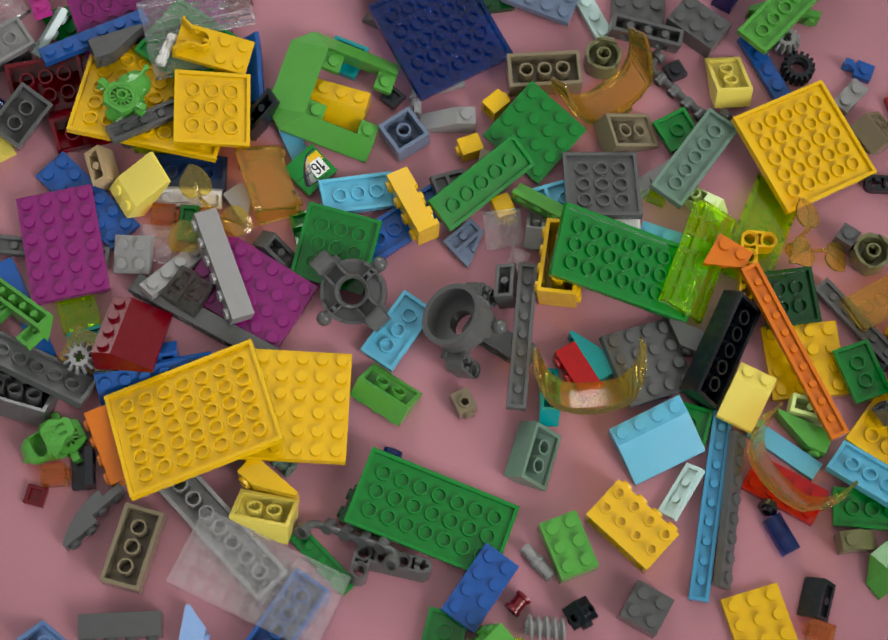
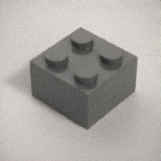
M638 580L617 619L653 639L657 635L675 600Z

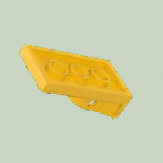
M182 16L175 46L172 48V57L226 73L246 74L255 42L193 25L186 19V16Z

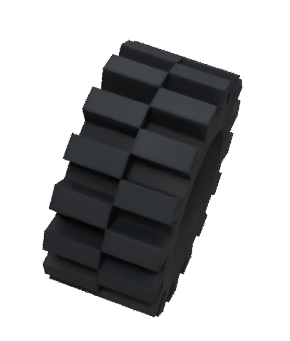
M794 51V53L790 52L785 57L780 72H782L781 77H785V82L790 81L789 85L795 83V86H798L800 83L803 86L813 76L815 62H813L814 59L812 57L808 58V53L803 55L804 51H801L800 54H798V51ZM791 65H801L804 68V72H794Z

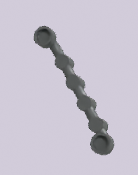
M656 49L651 53L652 59L649 62V70L654 76L653 82L658 87L662 85L667 87V95L672 99L677 96L681 100L679 103L681 108L685 107L686 110L690 108L695 112L692 115L693 118L699 122L706 113V110L699 107L689 95L684 94L677 84H673L665 73L657 70L656 64L661 65L666 60V56L662 51ZM725 108L718 112V114L729 121L733 118L732 114Z
M328 518L325 522L319 520H310L305 523L300 522L293 530L294 535L300 540L308 538L311 534V528H318L326 535L335 534L341 540L354 541L362 548L368 546L374 548L379 554L388 553L382 565L389 572H395L401 564L399 552L396 548L390 546V541L387 538L381 537L376 541L372 539L370 532L362 531L360 535L354 533V528L349 524L339 528L336 521L332 518Z

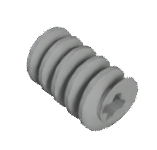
M528 614L524 622L523 639L529 634L530 640H533L535 635H537L538 640H541L543 636H545L546 640H550L551 637L554 640L559 638L565 640V620L560 617L557 623L556 617H552L549 622L548 616H544L541 621L539 615H536L533 620L532 615Z

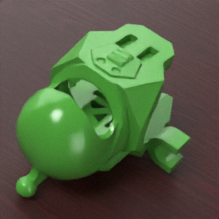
M145 64L141 71L134 70L121 75L117 81H112L111 84L103 77L98 80L97 83L99 85L96 89L104 92L103 105L108 107L105 111L107 119L117 122L134 114L142 117L146 113L147 105L144 98L151 89V81L145 74L150 68L148 64Z
M57 411L50 415L52 419H48L40 424L39 430L25 438L21 443L20 449L24 464L40 465L47 461L53 462L54 460L70 456L77 465L83 462L79 451L88 441V437L78 419L62 417Z

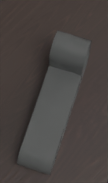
M356 546L350 566L349 581L354 586H363L367 581L369 571L412 581L425 582L430 577L432 563L426 557L398 551L400 562L407 566H399L395 572H389L383 567L382 562L379 561V559H385L388 553L379 554L374 548ZM364 554V555H366L367 557H366V558H362V557H360L359 555ZM360 572L363 575L357 576L354 573Z

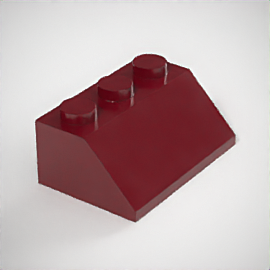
M73 108L49 112V122L58 154L63 151L67 153L95 147L96 145L112 143L107 140L68 133L66 127Z

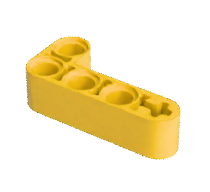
M747 230L741 235L738 244L753 252L750 257L751 261H748L746 266L758 262V254H769L772 252L777 244V237L774 233ZM744 239H749L752 244L746 243ZM763 241H768L771 245H765ZM737 270L736 291L744 292L748 286L740 270ZM747 288L744 294L753 301L754 297L749 288Z

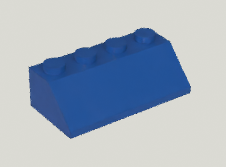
M259 31L253 32L244 38L255 42L246 74H251L250 107L265 92Z

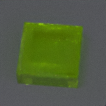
M650 189L646 202L663 208L666 199Z

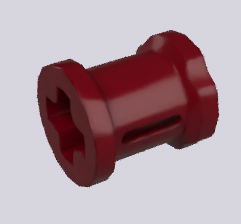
M519 590L516 592L517 595L504 605L515 617L519 616V612L526 605L531 604L529 598Z

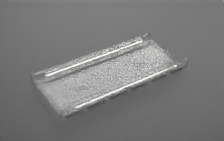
M143 0L136 2L147 46L163 43L167 40L168 33L176 34L178 37L182 16H186V19L193 25L215 31L256 24L250 0Z

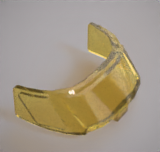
M633 27L628 28L629 50L622 67L612 77L588 92L580 95L570 94L565 83L555 77L550 78L551 87L576 117L579 116L585 123L590 125L594 124L605 113L627 114L633 110L631 106L643 96L653 80V58L645 33Z
M639 337V347L633 365L621 377L599 382L572 383L562 381L546 367L539 346L533 348V370L539 389L548 403L562 412L593 415L609 413L624 408L636 399L641 386L644 384L647 368L646 343H643V337Z
M780 402L760 418L751 432L748 450L750 464L763 484L779 500L791 508L805 512L818 509L825 510L834 506L849 495L848 492L858 484L857 480L846 489L831 496L817 497L806 495L797 489L778 470L766 453L764 435L770 421L783 406V403Z

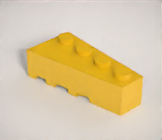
M406 166L386 175L385 187L388 193L392 192L394 196L393 203L396 209L400 208L402 212L400 215L404 225H408L410 229L408 232L412 241H416L419 246L438 238L440 223L437 218L434 219L431 207L425 206V197L421 191L417 192L418 185L408 167Z

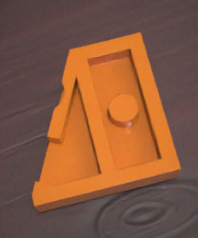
M720 233L702 265H716L719 268L730 267L740 270L746 266L753 252Z

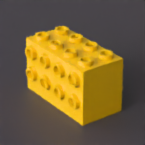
M547 218L546 227L543 226L542 238L544 239L539 251L540 262L537 265L538 281L535 280L534 285L535 298H538V302L541 305L577 309V302L581 303L582 287L548 276L560 219Z
M618 479L589 510L585 520L644 574L678 537V528L670 521L668 523L661 518L663 516L662 513L656 508L651 509L647 505L648 501L642 495H636L631 491L633 488L625 480L621 482Z

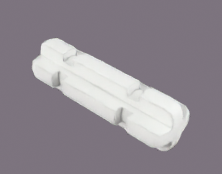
M168 33L167 40L164 41L160 49V55L155 60L156 65L160 67L166 65L167 59H169L172 53L173 45H175L177 40L176 34Z

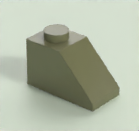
M873 530L839 531L834 535L837 555L869 552L877 549Z

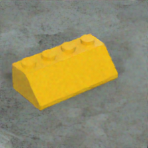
M318 78L310 98L327 106L322 120L355 133L358 131L361 120H366L371 105V93Z

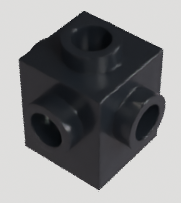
M587 596L573 601L562 609L569 625L574 631L582 628L583 631L594 625L592 621L598 617L594 606L590 603Z

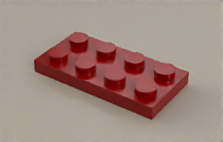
M759 453L741 485L742 490L760 500L764 498L774 500L777 503V509L810 527L813 525L829 491Z

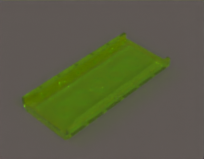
M760 173L755 178L731 240L738 243L741 235L747 230L774 233L777 237V244L772 252L769 254H758V262L763 272L774 271L797 211L788 215L784 213L764 177L760 176ZM744 239L746 243L752 244L749 239ZM763 241L765 245H771L768 241ZM730 267L718 269L721 274L736 280V269Z
M695 200L658 300L659 302L668 304L693 319L696 324H702L721 271L719 266H703L702 263L720 233L732 240L737 226L736 219L706 200Z

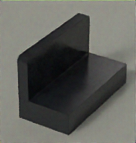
M85 446L84 451H79L83 462L76 465L71 459L73 491L96 489V451L92 446Z
M805 577L797 615L810 617L820 623L827 624L836 585L825 578Z

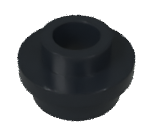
M764 498L758 504V509L765 516L776 515L778 511L777 503L772 499Z

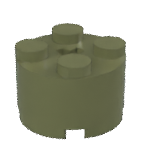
M598 37L596 40L591 41L587 45L583 60L586 74L596 79H611L619 69L622 50L617 45V42L609 37Z
M873 232L865 233L857 239L848 254L849 261L852 267L862 276L875 275L887 265L888 239L885 236L872 234Z

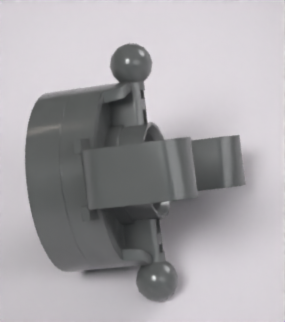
M323 249L309 263L322 278L320 297L325 311L318 313L316 318L318 324L327 326L333 318L345 324L359 325L365 323L370 329L372 328L375 332H379L392 319L387 313L389 309L385 306L388 298V287L381 272L387 268L388 264L384 257L374 258L371 264L360 259L341 260L337 255L333 257ZM349 279H358L365 288V295L357 304H348L341 297V286Z
M484 282L447 285L430 298L423 312L422 327L426 337L442 349L441 358L445 359L446 369L457 378H478L480 375V365L470 357L471 350L477 347L484 338H491L493 332L497 335H503L507 331L506 322L496 320L495 314L491 311V307H495L497 304L494 299V290ZM472 315V321L467 329L461 334H456L458 322L463 317Z

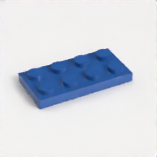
M485 543L440 610L474 634L519 566L491 545Z

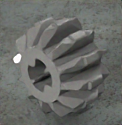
M790 29L773 46L774 53L780 52V56H782L784 53L789 55L790 52L794 53V51H797L801 44L800 34H796L797 29Z
M81 341L78 347L77 343L73 342V349L69 346L66 347L69 353L63 354V357L67 359L63 364L65 366L69 365V372L75 369L76 375H79L80 370L87 374L85 368L94 369L90 364L94 363L91 355L92 346L89 344L85 347V343ZM82 354L84 360L81 359V362H78L76 357Z

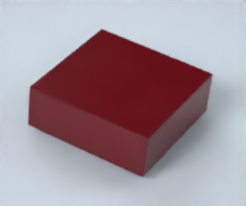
M29 483L23 503L43 509L49 489Z

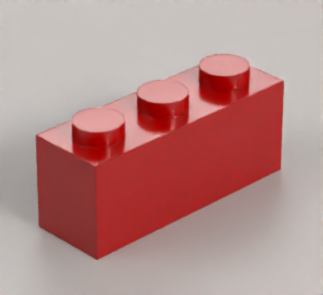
M575 341L554 352L553 363L557 369H561L564 374L563 379L565 383L571 385L574 390L573 395L578 402L581 401L585 405L604 393V386Z

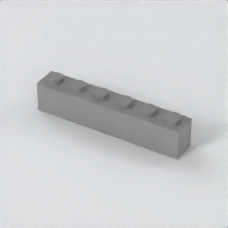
M212 208L194 213L190 222L193 232L197 233L199 249H203L205 255L203 256L204 264L206 267L209 266L211 283L216 285V297L219 302H222L224 319L228 320L230 325L252 319L254 310L217 209Z

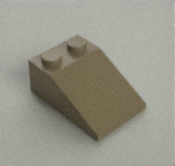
M605 113L593 124L602 152L637 153L659 147L648 114Z

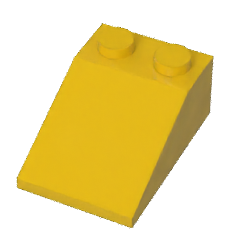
M247 460L238 469V480L244 489L298 499L300 502L298 492L263 461Z

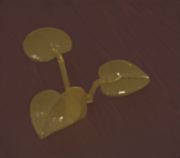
M189 164L180 178V191L190 199L198 196L199 200L205 205L202 211L216 208L219 214L218 208L206 202L201 196L208 195L211 192L212 183L209 176L200 167ZM231 205L223 211V217L219 214L226 236H242L255 227V223L249 214L240 206ZM180 220L172 226L168 241L173 252H190L198 247L197 233L193 232L191 224L187 220Z
M799 197L796 205V218L802 226L806 227V230L795 237L793 242L786 244L785 251L790 257L789 263L810 267L815 261L814 253L824 252L826 253L824 257L825 262L832 270L837 272L846 271L845 253L839 244L835 242L828 243L827 249L810 248L811 245L804 236L810 231L811 227H818L819 215L817 209L809 200Z

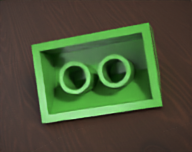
M374 363L358 377L350 396L355 398L357 402L371 408L373 412L385 417L390 423L399 426L408 417L421 398L422 393Z

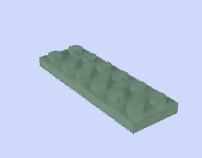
M709 107L649 188L681 209L736 135L737 131L732 122Z

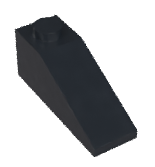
M267 88L250 107V141H256L268 128L280 104V101L270 88Z

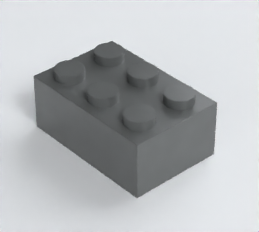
M682 0L667 18L665 25L683 29L682 42L703 57L709 58L728 35L732 23L698 0Z
M21 82L0 109V137L20 151L53 109V104L24 82Z

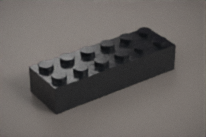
M723 290L679 388L697 406L718 411L761 314L760 309L742 291Z

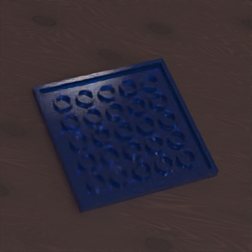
M379 0L367 7L420 102L505 62L506 55L513 53L483 0Z

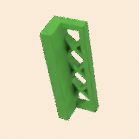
M519 183L517 189L514 188L511 196L513 202L545 219L561 218L563 209L561 203L522 183Z

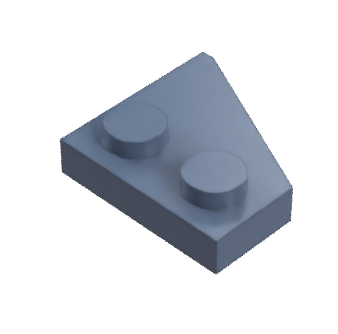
M470 218L443 240V244L468 269L484 231Z

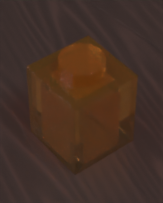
M153 203L151 214L153 227L176 229L180 216V211L177 210L176 204Z
M65 462L40 464L41 485L45 488L69 486V480L72 479L71 468H68Z
M812 618L803 626L802 634L805 635L804 640H833L836 625Z

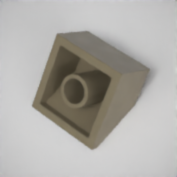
M879 111L866 112L850 126L857 139L863 143V148L868 154L876 155L888 148V122Z

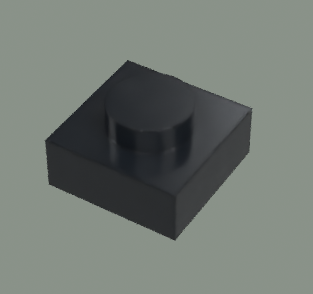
M679 59L662 68V71L672 83L687 77L688 74Z
M393 86L389 96L385 94L380 96V100L393 111L406 99V95L395 86Z

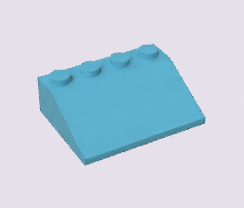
M679 395L610 428L608 432L635 486L706 451L690 414Z

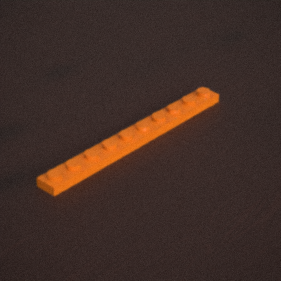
M759 262L741 268L740 273L829 440L833 441L848 434L850 431Z

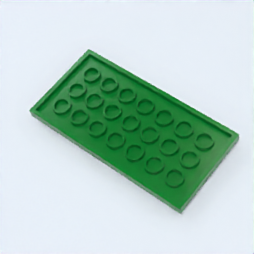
M566 202L563 204L548 276L662 317L687 323L700 252Z
M372 447L343 522L467 571L485 543H488L503 554L520 506Z

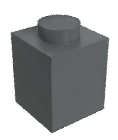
M845 222L830 245L846 255L861 232Z

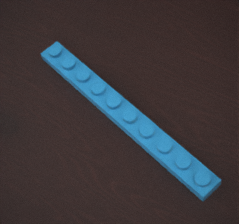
M714 410L711 420L687 600L702 603L709 602L722 503L728 437L732 427L731 424L715 417L718 412L717 410Z

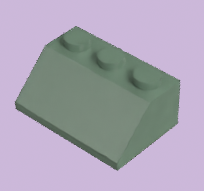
M520 421L504 476L515 483L546 491L562 436L538 421Z

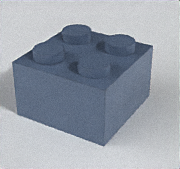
M409 106L378 125L379 136L399 163L430 144L429 132Z

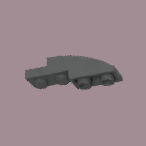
M118 483L104 495L97 490L82 505L65 534L62 545L68 551L77 549L85 537H90L97 532V527L100 524L96 518L103 517L109 511V507L114 503H120L124 499V495L127 493L124 488Z

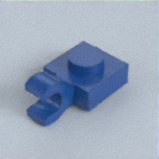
M846 58L841 69L851 72V78H856L858 81L868 84L875 66L861 60L855 63L854 60Z

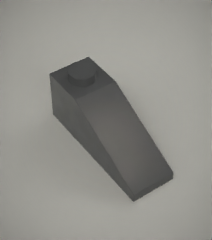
M137 24L89 39V52L96 67H105L115 63L143 38L142 25Z

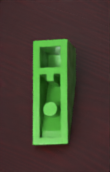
M781 409L776 412L774 418L803 451L808 452L807 454L813 458H822L827 453L831 441L822 427Z

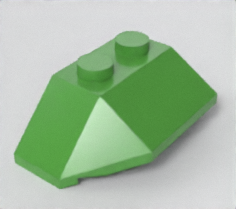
M888 540L869 555L865 584L878 600L888 594Z

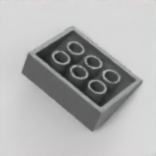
M0 371V416L38 427L51 418L50 415L54 413L58 398Z

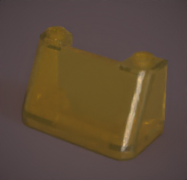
M280 145L250 146L249 148H234L239 170L243 176L258 226L301 213L300 206H303L301 196L296 195L284 160L287 158L284 147L280 148Z

